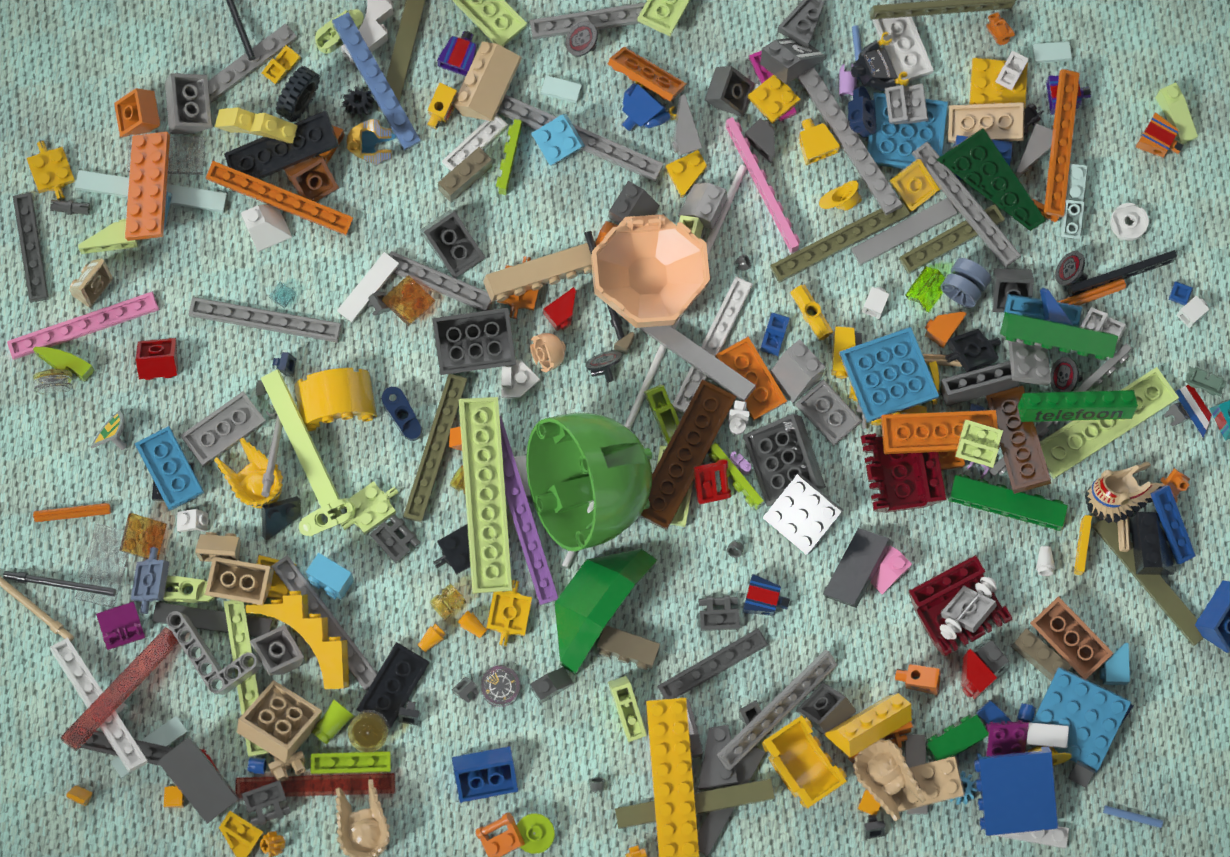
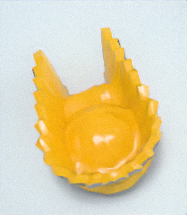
M244 438L240 439V444L250 463L241 471L236 473L219 458L216 457L214 459L221 473L225 475L224 478L232 486L235 497L239 498L241 502L254 508H262L263 505L277 502L283 486V476L281 475V470L278 469V464H275L274 484L271 486L270 494L268 497L262 496L263 474L266 473L268 459L260 450H256L255 446L250 442H246Z

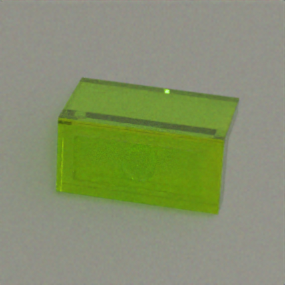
M926 266L905 296L908 300L918 302L926 312H929L943 293L941 284L945 277L939 269Z

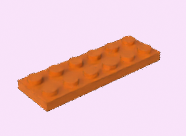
M168 132L132 136L125 238L128 241L158 238L164 235L170 134Z
M996 410L882 415L881 425L884 454L957 451L964 421L969 420L998 429Z

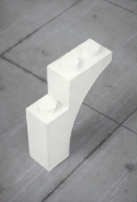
M367 0L366 16L359 28V32L371 53L388 41V30L381 23L394 14V5L391 0ZM343 44L341 46L342 54L355 66L353 59Z

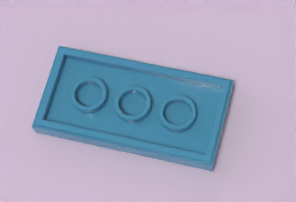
M170 426L134 443L169 511L204 494Z

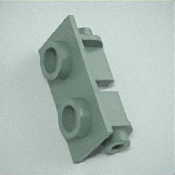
M1190 367L1186 375V383L1193 388H1200L1211 395L1221 397L1222 389L1227 383L1223 377L1211 373L1209 379L1205 378L1208 373L1207 371L1197 367Z

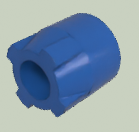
M1021 703L1017 719L1025 723H1032L1036 708L1030 704Z
M249 758L248 771L255 774H265L266 758Z

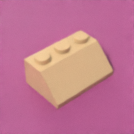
M213 557L205 595L263 605L271 588L274 570L270 566Z

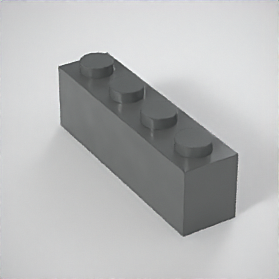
M1008 361L942 379L940 392L947 407L1018 387L1019 381L1012 380L1011 364Z

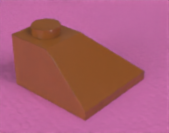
M323 157L310 158L284 169L298 195L314 202L339 188Z

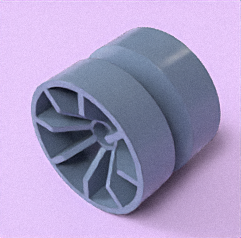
M958 258L951 268V274H948L941 284V290L958 304L972 308L975 307L980 299L981 292L985 291L990 283L991 275L976 262L966 258Z

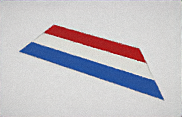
M1188 384L1175 391L1204 438L1212 414L1196 389Z

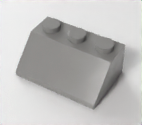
M170 73L165 81L169 134L188 135L210 129L212 124L207 75Z

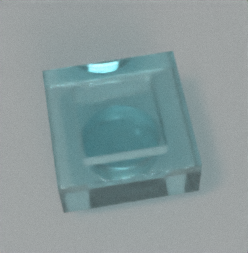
M279 282L269 295V298L285 309L296 295V292L282 282Z

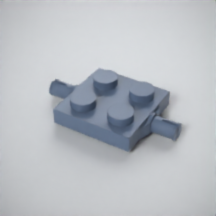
M150 547L149 559L136 563L131 600L136 602L142 601L140 610L142 614H148L149 604L152 601L164 599L169 561L157 560L159 549L155 547Z

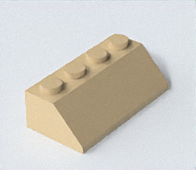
M482 41L453 103L460 114L465 117L493 121L521 62V56L499 44Z

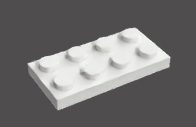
M912 17L872 20L880 39L884 32H889L883 38L885 41L892 38L891 43L887 46L883 45L887 52L897 78L901 72H907V77L901 79H909V81L933 73V67Z

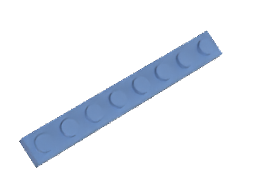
M349 12L332 20L333 26L403 150L420 143V138Z

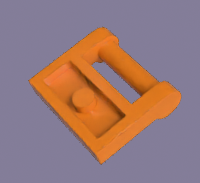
M509 812L502 815V818L475 830L476 836L481 840L488 857H503L525 845L515 820ZM507 825L509 830L492 839L489 838V833Z

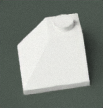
M258 205L241 212L257 252L292 238L280 209L271 205Z

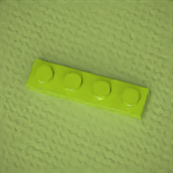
M514 119L513 125H509L508 136H510V140L505 143L504 153H506V157L501 160L500 164L502 174L501 177H497L496 187L499 189V194L502 195L507 194L521 133L522 120Z
M716 442L713 443L708 454L714 463L722 459L728 461L727 476L733 480L734 488L739 493L742 491L746 496L745 501L750 507L754 506L756 510L763 505L764 500Z
M390 751L311 754V775L391 772Z

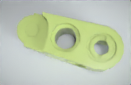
M357 9L349 10L351 18L359 29L364 21L363 13ZM345 10L344 12H342L341 14H339L338 16H336V17L333 18L332 20H334V19H336V18H338V17L344 15L345 13H347V10ZM332 20L324 24L316 32V46L322 53H331L344 44L333 26Z
M346 498L335 500L302 518L299 523V531L301 534L310 537L349 521L355 515V505ZM342 506H345L347 508V512L345 514L341 512ZM323 514L327 515L328 517L327 523H324L322 521Z
M167 576L164 601L209 603V601L214 600L216 597L205 595L208 581L180 576ZM168 587H173L172 592H166ZM186 587H193L192 593L184 594Z

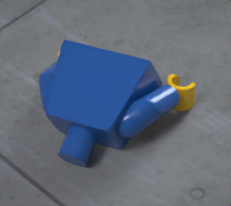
M637 81L624 92L622 111L628 115V118L622 125L628 131H631L636 124L641 128L650 129L662 125L670 119H676L677 114L672 113L675 109L674 106H671L669 111L666 112L668 109L645 89L644 85Z

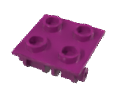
M134 601L96 613L107 651L145 638Z
M1019 720L1018 722L1007 721V724L1004 721H1001V724L993 722L986 724V730L989 732L986 756L1024 753L1029 723Z

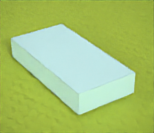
M1069 41L1032 45L1034 64L1071 61L1072 59Z
M546 75L541 94L577 104L582 84Z

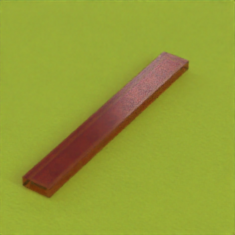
M165 627L60 737L61 741L77 751L177 646L179 642L172 631Z
M395 773L288 776V779L281 782L285 797L337 796V788H341L345 795H369L368 780L373 779V786L376 788L377 794H395ZM276 777L236 778L235 793L239 798H243L242 793L277 782L278 780Z

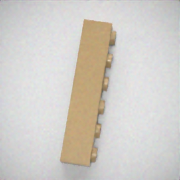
M585 243L486 274L483 283L491 302L496 300L501 302L514 294L515 296H520L530 289L535 291L549 283L550 285L557 284L561 279L567 278L569 280L583 272L584 274L591 273V253L588 244Z

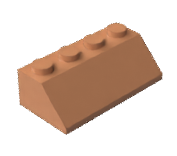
M1059 596L1030 623L1084 679H1087L1114 654Z

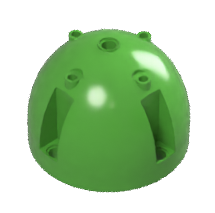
M569 413L542 419L531 431L526 454L527 478L531 497L545 530L559 546L568 551L587 549L614 539L638 519L642 511L650 506L648 499L652 488V467L650 463L652 451L650 448L645 449L637 436L623 424L599 414ZM594 501V509L588 513V506L590 502Z

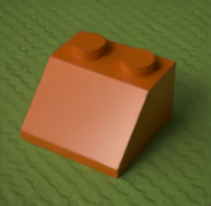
M136 88L114 103L120 137L148 133L160 126L154 91Z

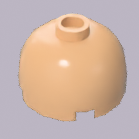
M542 333L531 338V340H534L533 344L530 345L531 354L536 365L538 361L542 366L541 371L548 372L562 364L566 346L556 335Z

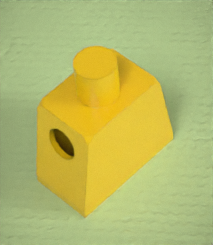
M811 118L802 121L801 124L804 131L799 133L798 139L806 166L839 152L840 146L824 123L815 126Z

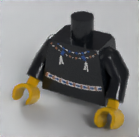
M884 32L879 41L875 40L864 47L858 55V60L851 68V75L859 77L862 85L870 86L879 91H885V88L894 87L897 84L906 86L909 83V79H901L907 77V72H901L897 78L885 48L880 47L881 45L887 46L891 43L892 38L888 41L883 39L889 32Z

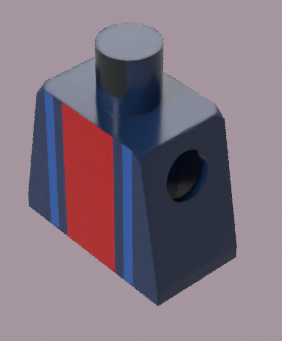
M752 574L742 613L774 616L776 607L788 609L790 598L779 596L780 585Z

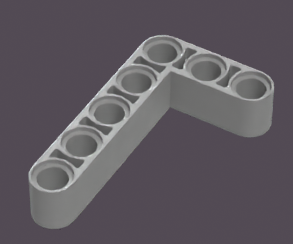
M173 611L167 616L169 628L211 692L219 695L227 694L261 669L263 664L259 657L253 653L243 654L222 669L186 614ZM180 616L181 623L176 626L175 620ZM190 632L191 639L186 642V634ZM201 648L202 654L197 658L196 651ZM253 657L254 665L249 667L248 661ZM211 664L212 671L207 674L206 667ZM237 669L238 676L233 679L232 672ZM221 680L222 688L217 690L216 684Z

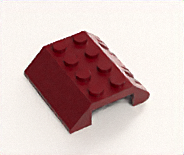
M876 433L861 436V442L864 445L862 447L863 452L873 453V456H869L864 460L868 464L866 465L868 482H871L869 488L879 490V493L871 496V500L875 501L872 502L874 512L889 513L919 509L946 501L938 452L884 454L883 436L876 437Z
M976 555L908 591L915 613L934 646L944 657L952 653L951 649L954 651L958 650V645L954 641L955 639H946L941 634L940 626L942 624L946 625V619L942 618L941 612L963 586L977 592L975 585L981 583L980 579L984 577L986 571ZM991 592L992 596L990 599L996 601L997 606L979 628L973 633L961 627L962 632L956 633V639L958 638L962 644L967 645L969 641L973 642L986 635V632L990 633L992 631V627L988 623L990 620L997 627L1003 626L1002 622L1006 624L1013 620L1006 605L1002 608L994 592Z

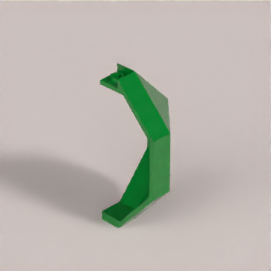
M643 549L586 559L555 602L561 666L575 676L578 675L583 662L602 631L634 586L647 572H652L653 566L657 562L656 558Z

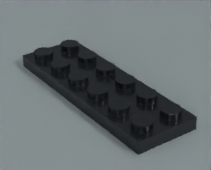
M323 111L294 123L298 126L293 143L261 137L224 153L228 167L257 179H262L338 147L339 144L328 112Z

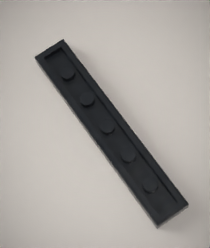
M1173 250L1070 285L1067 292L1069 297L1119 279H1126L1171 264L1176 259L1177 254Z

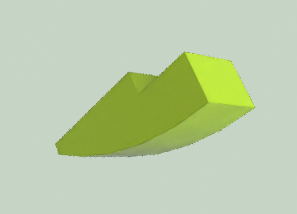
M35 346L33 348L38 357L63 376H66L71 371L85 382L95 371L92 365L71 353L48 347Z
M658 385L644 391V394L668 445L679 424V419L664 385Z

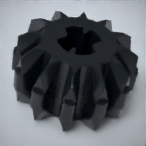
M357 86L354 87V91L348 89V94L343 95L345 101L342 102L343 107H346L345 112H351L352 117L358 114L359 118H362V113L368 116V110H373L372 103L374 98L371 97V92H365L364 86L360 90H358Z

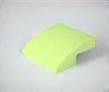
M965 420L955 457L993 468L1003 430Z

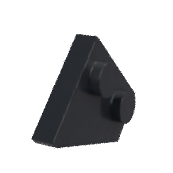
M298 496L262 506V537L265 540H269L301 516V500Z

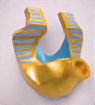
M372 119L364 121L350 130L347 135V148L355 156L379 165L384 160H391V150H377L376 152L375 145L380 142L393 140L396 136L391 133V129L381 127L379 120Z

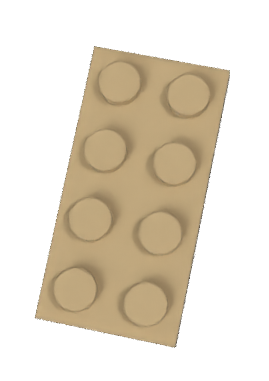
M1024 103L949 105L948 141L949 143H954L957 135L969 137L983 127L992 140L1024 141L1025 105Z
M956 757L910 767L914 779L921 788L922 795L926 798L923 803L915 795H912L907 787H903L899 792L892 795L898 805L899 812L965 796Z

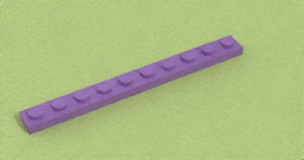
M499 416L505 495L541 606L557 601L558 596L502 418Z

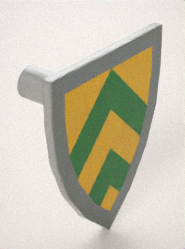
M118 411L107 421L95 437L91 448L112 441L121 450L126 448L127 444L120 439L124 430L123 413Z

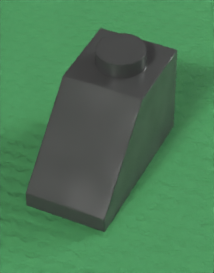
M760 118L745 132L744 138L746 137L750 145L772 163L775 156L774 129L770 122Z
M562 667L532 682L530 688L539 703L542 704L574 683L565 668Z

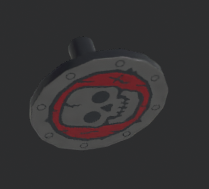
M586 21L573 26L566 37L567 51L573 56L578 57L594 51L598 40L596 27Z
M1072 251L1061 259L1055 271L1056 281L1060 285H1071L1077 279L1087 280L1088 275L1083 272L1085 267L1084 255L1078 251Z
M618 351L598 354L586 362V369L591 370L592 377L605 375L606 381L612 382L614 378L610 367L620 362L622 354Z
M1069 357L1058 359L1050 371V384L1055 392H1073L1077 383L1083 380V376L1079 375L1078 365Z

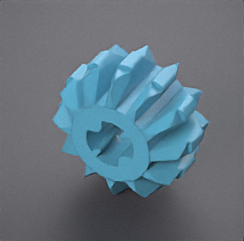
M962 771L960 776L965 787V796L956 798V805H960L961 799L965 805L968 804V798L970 800L975 798L972 793L978 792L976 788L972 787L976 785V781L970 782L972 775L970 774L965 778V771Z

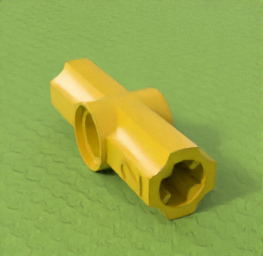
M805 284L790 292L791 296L802 312L803 319L809 324L819 341L824 340L833 334V330L821 312L820 305L814 301ZM810 309L814 310L816 315H809L807 311Z

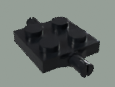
M979 329L950 338L947 341V345L953 353L946 355L945 359L948 363L958 360L965 371L970 372L997 362L999 357L993 347L1000 345L1001 341L998 337L988 340Z
M468 524L437 541L442 550V557L433 561L436 568L447 563L452 567L455 574L458 575L471 567Z

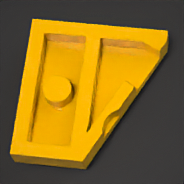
M699 150L665 165V169L681 198L686 195V192L707 168Z
M229 811L219 826L220 831L236 857H248L264 833L232 811Z

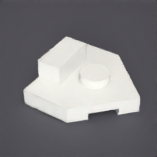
M516 360V365L503 366L501 398L521 399L540 379L521 360Z

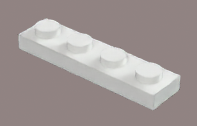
M1058 826V829L992 836L1066 848L1069 828Z

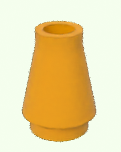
M468 610L458 621L461 628L476 635L479 639L487 631L473 612L470 613Z
M434 624L428 628L417 645L426 653L444 640L443 637L446 633L437 624Z

